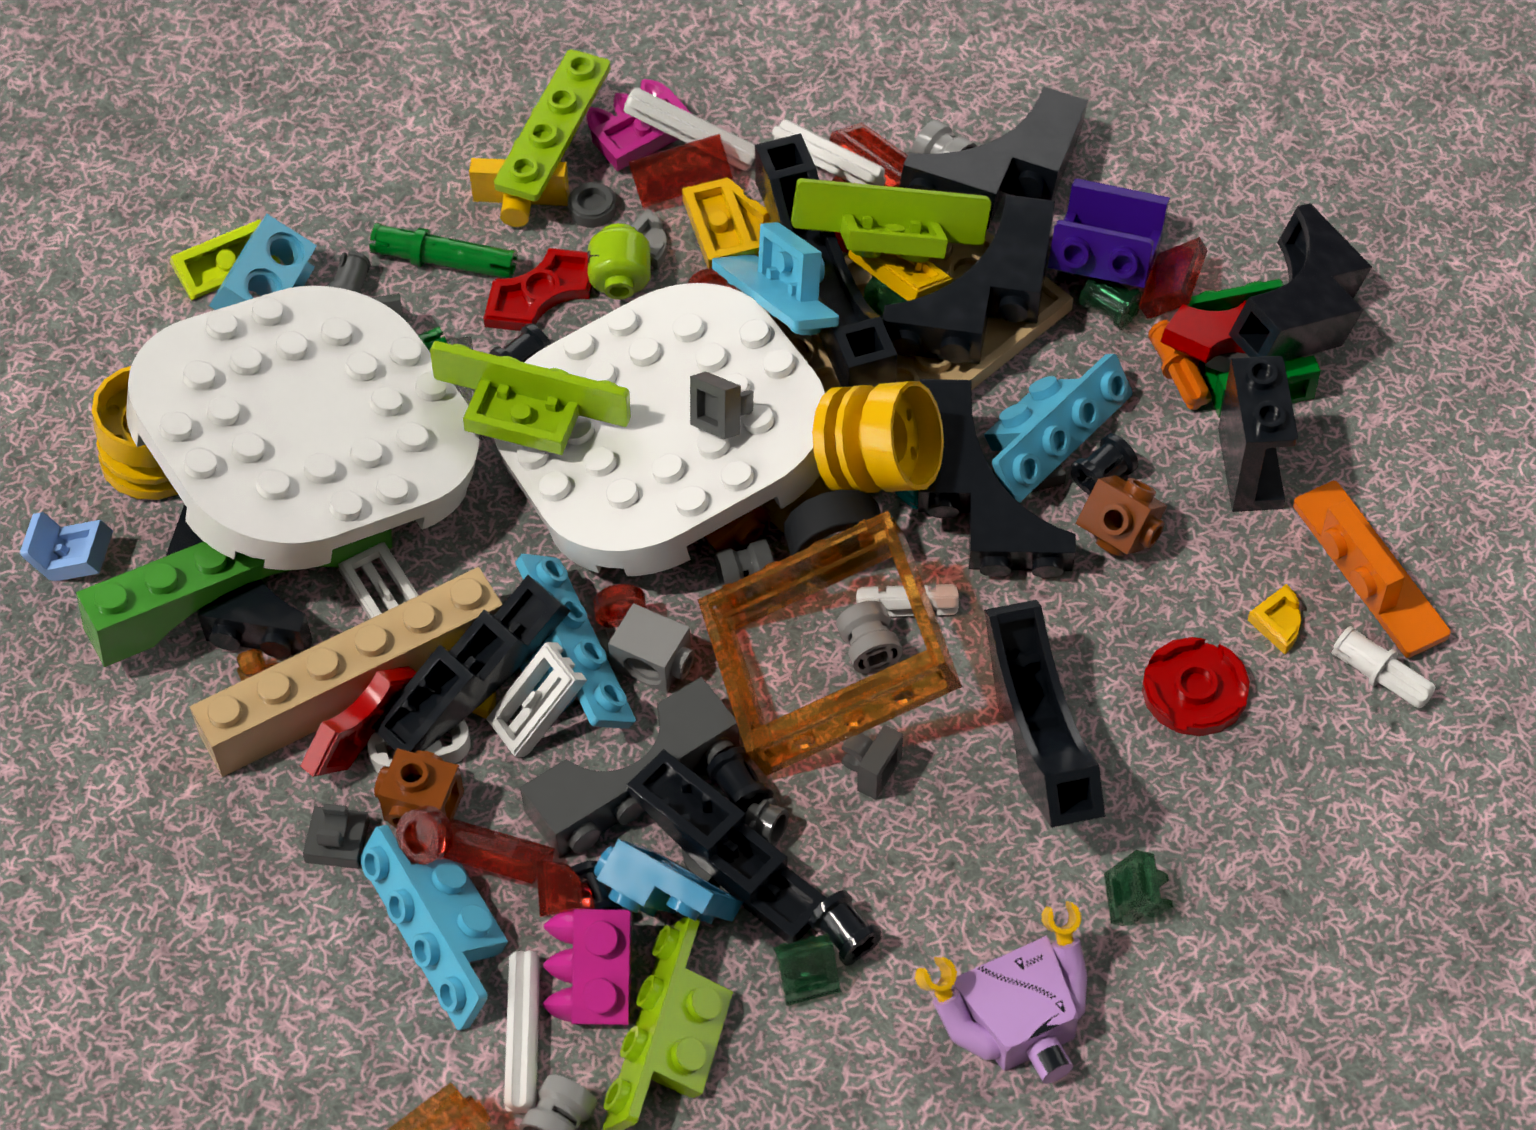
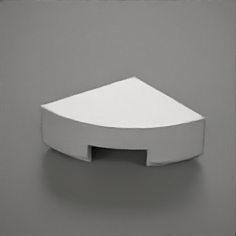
M647 209L633 223L632 227L649 240L651 266L659 269L667 255V236L660 218Z

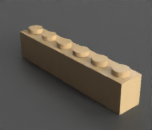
M479 567L472 569L189 706L200 738L221 776L224 777L317 731L322 721L337 716L353 704L370 684L377 671L409 666L417 672L439 645L451 650L483 610L495 615L503 604Z

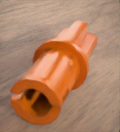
M1168 319L1162 320L1153 325L1149 330V340L1161 359V370L1164 377L1173 379L1187 408L1197 410L1202 405L1208 404L1212 398L1197 368L1200 360L1160 342L1164 329L1169 323Z

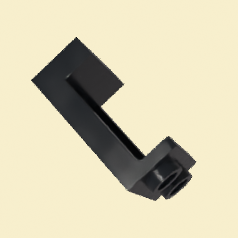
M1281 356L1231 358L1218 432L1232 512L1283 509L1285 495L1276 447L1295 446L1298 440L1284 359Z

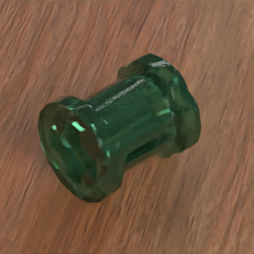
M1089 277L1081 291L1079 305L1088 309L1095 308L1113 319L1115 327L1123 330L1138 314L1143 304L1145 293L1138 288L1130 290L1118 282Z

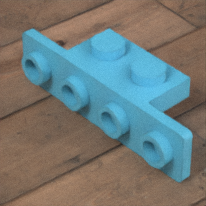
M779 222L760 224L759 257L757 255H741L712 259V269L725 278L730 285L737 287L743 293L752 297L771 316L778 318L787 325L792 332L800 335H815L821 332V328L837 327L839 325V315L819 301V285L825 274L824 261L821 256L822 252Z
M1105 354L1079 379H1057L1055 376H1048L1037 380L1029 387V393L1017 404L1003 410L999 415L1000 420L984 433L991 451H1001L992 460L995 473L1003 487L1019 503L1132 396V389L1116 354Z
M521 554L515 561V564L522 579L524 580L527 575L531 576L571 610L542 645L520 666L521 671H524L545 642L559 643L563 648L562 657L570 658L575 664L572 670L582 673L587 679L586 683L567 707L578 697L592 726L629 729L635 723L636 718L627 702L626 694L620 687L609 664L606 652L600 645L590 624L586 610L581 605L572 586L566 568L556 557ZM552 667L549 668L532 691H537L552 672Z
M377 826L360 855L363 872L367 879L372 882L387 909L389 918L396 924L408 944L414 961L421 967L430 982L442 1009L447 1012L457 1030L468 1029L488 998L486 990L469 962L497 956L502 953L508 940L457 856L411 865L389 826Z

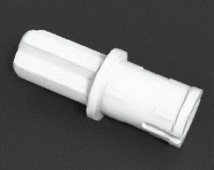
M1352 626L1343 631L1333 646L1334 649L1331 654L1369 678L1368 683L1371 686L1375 687L1380 683L1414 707H1424L1435 691L1436 687L1432 682L1397 660L1398 652L1396 650L1390 649L1387 651L1366 638V636Z

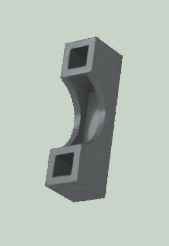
M702 677L657 703L659 721L657 739L648 753L637 762L618 770L594 771L580 767L565 759L520 787L524 812L559 859L571 851L580 853L589 849L598 841L602 832L618 822L620 824H628L636 820L644 812L641 805L628 793L626 785L663 749L697 774L707 768L710 761L718 754L733 747H740L738 721Z

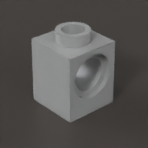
M634 603L608 643L610 665L613 671L666 694L676 678L683 680L688 675L695 658V651L691 650L690 627Z

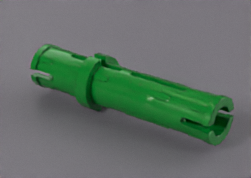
M375 223L370 236V240L376 241L369 244L370 253L408 259L414 266L423 267L424 263L499 278H513L517 263H512L513 260L516 261L518 259L517 250H507L431 235L430 230L419 227L416 231L382 225V223Z

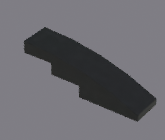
M527 575L495 615L483 610L451 650L439 645L371 728L395 751L397 748L413 753L419 750H426L488 699L542 645L571 610L537 580Z
M663 749L626 785L628 793L701 868L712 875V878L729 894L743 901L742 905L791 947L811 928L808 923L809 917L826 897L787 867V856L746 824L745 812Z

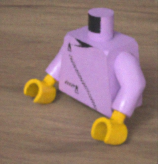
M1066 901L1069 918L1062 927L1056 926L1051 907L1046 906L1041 914L1044 927L1056 934L1057 940L1052 944L1049 938L1044 936L957 976V970L951 960L945 957H934V961L941 971V977L936 984L931 981L930 975L925 968H918L915 972L916 984L925 991L934 992L936 996L933 1000L934 1007L953 1043L984 1060H995L1004 1071L1030 1060L1045 1084L1063 1078L1072 1070L1073 1065L1061 1045L1075 1038L1078 1020L1084 1015L1086 1008L1087 971L1080 939L1073 937V932L1077 930L1081 923V912L1074 903Z

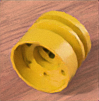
M131 366L121 368L103 380L93 397L92 418L97 437L98 459L104 478L118 492L136 499L159 500L178 495L147 446L137 447L131 437L126 418L128 379Z
M920 381L882 383L876 387L872 385L833 387L821 397L814 416L812 430L813 451L819 474L829 489L832 491L840 489L859 490L864 493H875L881 489L885 492L925 490L936 480L942 464L944 449L943 423L935 398L930 389Z

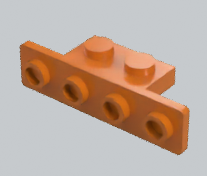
M1330 481L1294 499L1293 508L1404 657L1411 658L1449 639L1451 633L1449 627L1337 481Z

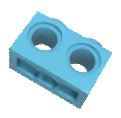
M266 214L250 236L209 306L217 310L253 299L254 297L249 291L263 296L287 288L304 286L315 268L308 260L317 245L269 214ZM271 255L280 258L284 265L277 263Z

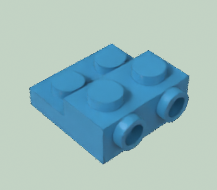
M620 839L617 840L614 847L610 846L602 853L594 870L597 880L612 888L608 898L635 913H638L640 910L652 917L655 916L658 910L672 914L679 912L696 921L698 918L712 924L715 917L733 921L743 904V901L656 851Z

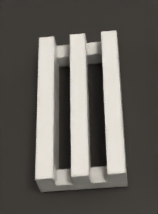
M385 542L338 564L339 572L369 619L381 614L356 574L354 569L358 567L362 568L388 610L398 606V603L371 562L377 558L381 560L406 601L419 596Z
M545 642L486 718L514 757H524L533 750L587 681L582 673L572 670L575 664L570 658L562 657L563 648L559 643ZM552 667V672L537 691H532L549 668ZM522 704L523 709L508 726L506 723Z

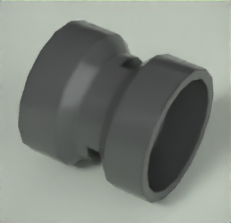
M766 539L750 542L746 549L735 551L730 547L714 551L717 576L726 601L742 598L745 592L756 589L761 593L777 590L776 569Z

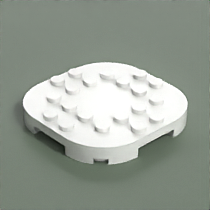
M680 284L661 288L640 296L550 344L524 362L548 369H562L569 374L596 381H610L618 386L627 388L630 391L631 418L626 427L579 416L563 455L494 438L511 479H515L548 528L554 544L568 559L583 568L597 573L600 572L601 567L624 569L627 576H641L665 571L691 560L686 546L771 499H774L779 507L783 509L813 485L820 474L813 451L812 430L815 411L825 391L812 367L768 312L752 297L736 289L717 284ZM706 371L741 385V392L746 390L754 391L753 412L740 416V435L722 439L690 425V376Z
M330 286L287 288L176 322L156 333L143 345L137 353L129 373L126 418L131 437L137 447L147 446L187 507L186 523L205 543L223 555L235 559L237 552L252 558L265 560L264 568L300 570L329 564L331 562L332 550L414 520H416L422 530L435 525L450 515L465 498L467 487L473 476L479 448V434L464 431L463 417L468 408L467 402L454 384L434 378L430 351L412 327L398 313L369 296L343 288Z

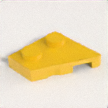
M728 177L682 188L683 203L709 272L714 271L712 269L713 258L741 255H757L759 257L760 224L772 223L763 205L756 200L746 197L744 190Z

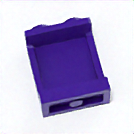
M1075 178L1071 187L1066 216L1064 220H1058L1054 227L1047 268L1145 288L1162 240L1170 197Z

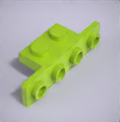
M574 49L567 50L494 180L497 191L531 201H538L611 70L609 59Z
M800 178L796 184L791 223L794 228L840 232L847 250H852L854 254L861 257L877 258L881 256V253L898 254L903 259L912 262H927L930 257L945 259L948 242L982 245L985 240L991 201L988 196Z
M434 341L430 349L433 376L436 380L475 389L463 417L464 431L563 455L579 416L626 427L630 421V391L613 382L606 380L596 381L569 374L562 369H548L520 362L510 356L500 357L472 350L461 344L451 345Z
M684 917L670 926L666 925L654 942L652 954L656 957L651 975L644 981L637 995L636 1004L641 1008L636 1024L629 1030L621 1046L620 1056L624 1058L619 1077L611 1084L604 1099V1109L608 1112L603 1130H624L637 1123L651 1080L687 1097L696 1098L703 1094L733 991L686 968L700 923L698 918L695 921Z

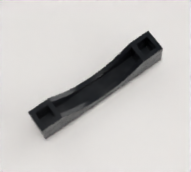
M799 133L756 144L755 183L772 223L779 222L822 252L821 256L824 261L825 274L819 285V301L839 315V325L837 327L821 328V332L818 334L840 386L872 385L876 387L878 384L896 382V350L881 316L873 311L858 289L846 264L835 232L794 228L791 223L798 179L819 180L817 169L802 134Z

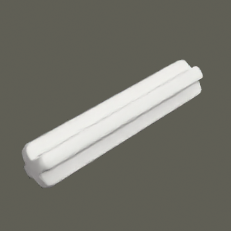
M634 88L624 105V112L743 171L748 170L755 159L754 144L640 88Z
M782 120L779 126H774L772 134L775 135L774 140L801 133L816 166L849 183L885 185V169L882 166L789 120Z
M515 951L509 957L504 1104L507 1112L512 1114H526L528 1110L536 1108L540 961L538 953L534 951Z

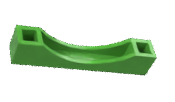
M389 529L333 549L331 562L319 567L339 568L338 564L380 543L385 542L389 549L393 548L392 530ZM203 541L76 592L83 629L104 667H107L153 648L178 624L218 597L247 583L291 570L264 568L265 560L252 558L237 552L235 559H232L213 549Z

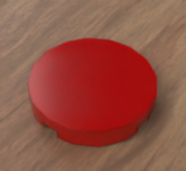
M1189 637L1172 640L1154 652L1144 672L1142 694L1147 709L1160 724L1177 733L1204 736L1220 733L1236 723L1246 708L1250 681L1244 664L1231 649L1221 644L1216 647L1213 644L1205 643L1206 639Z

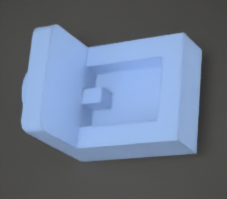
M35 513L32 515L20 554L41 574L52 581L99 574L113 530L102 520L60 527L46 513Z

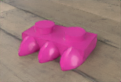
M643 79L641 81L640 89L691 113L664 84L650 79ZM616 93L614 96L613 106L616 117L612 113L597 107H590L586 114L592 143L617 172L678 140L624 112V105L629 95L624 93Z
M572 909L552 917L544 924V929L556 939L573 944V948L554 954L543 963V967L555 978L572 983V987L553 993L542 1003V1006L554 1017L571 1022V1024L629 1025L632 911L621 909Z

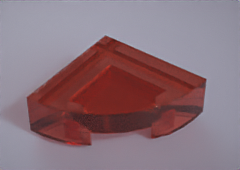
M536 861L540 917L552 918L559 913L574 911V909H595L587 883L581 882L569 865L554 861Z

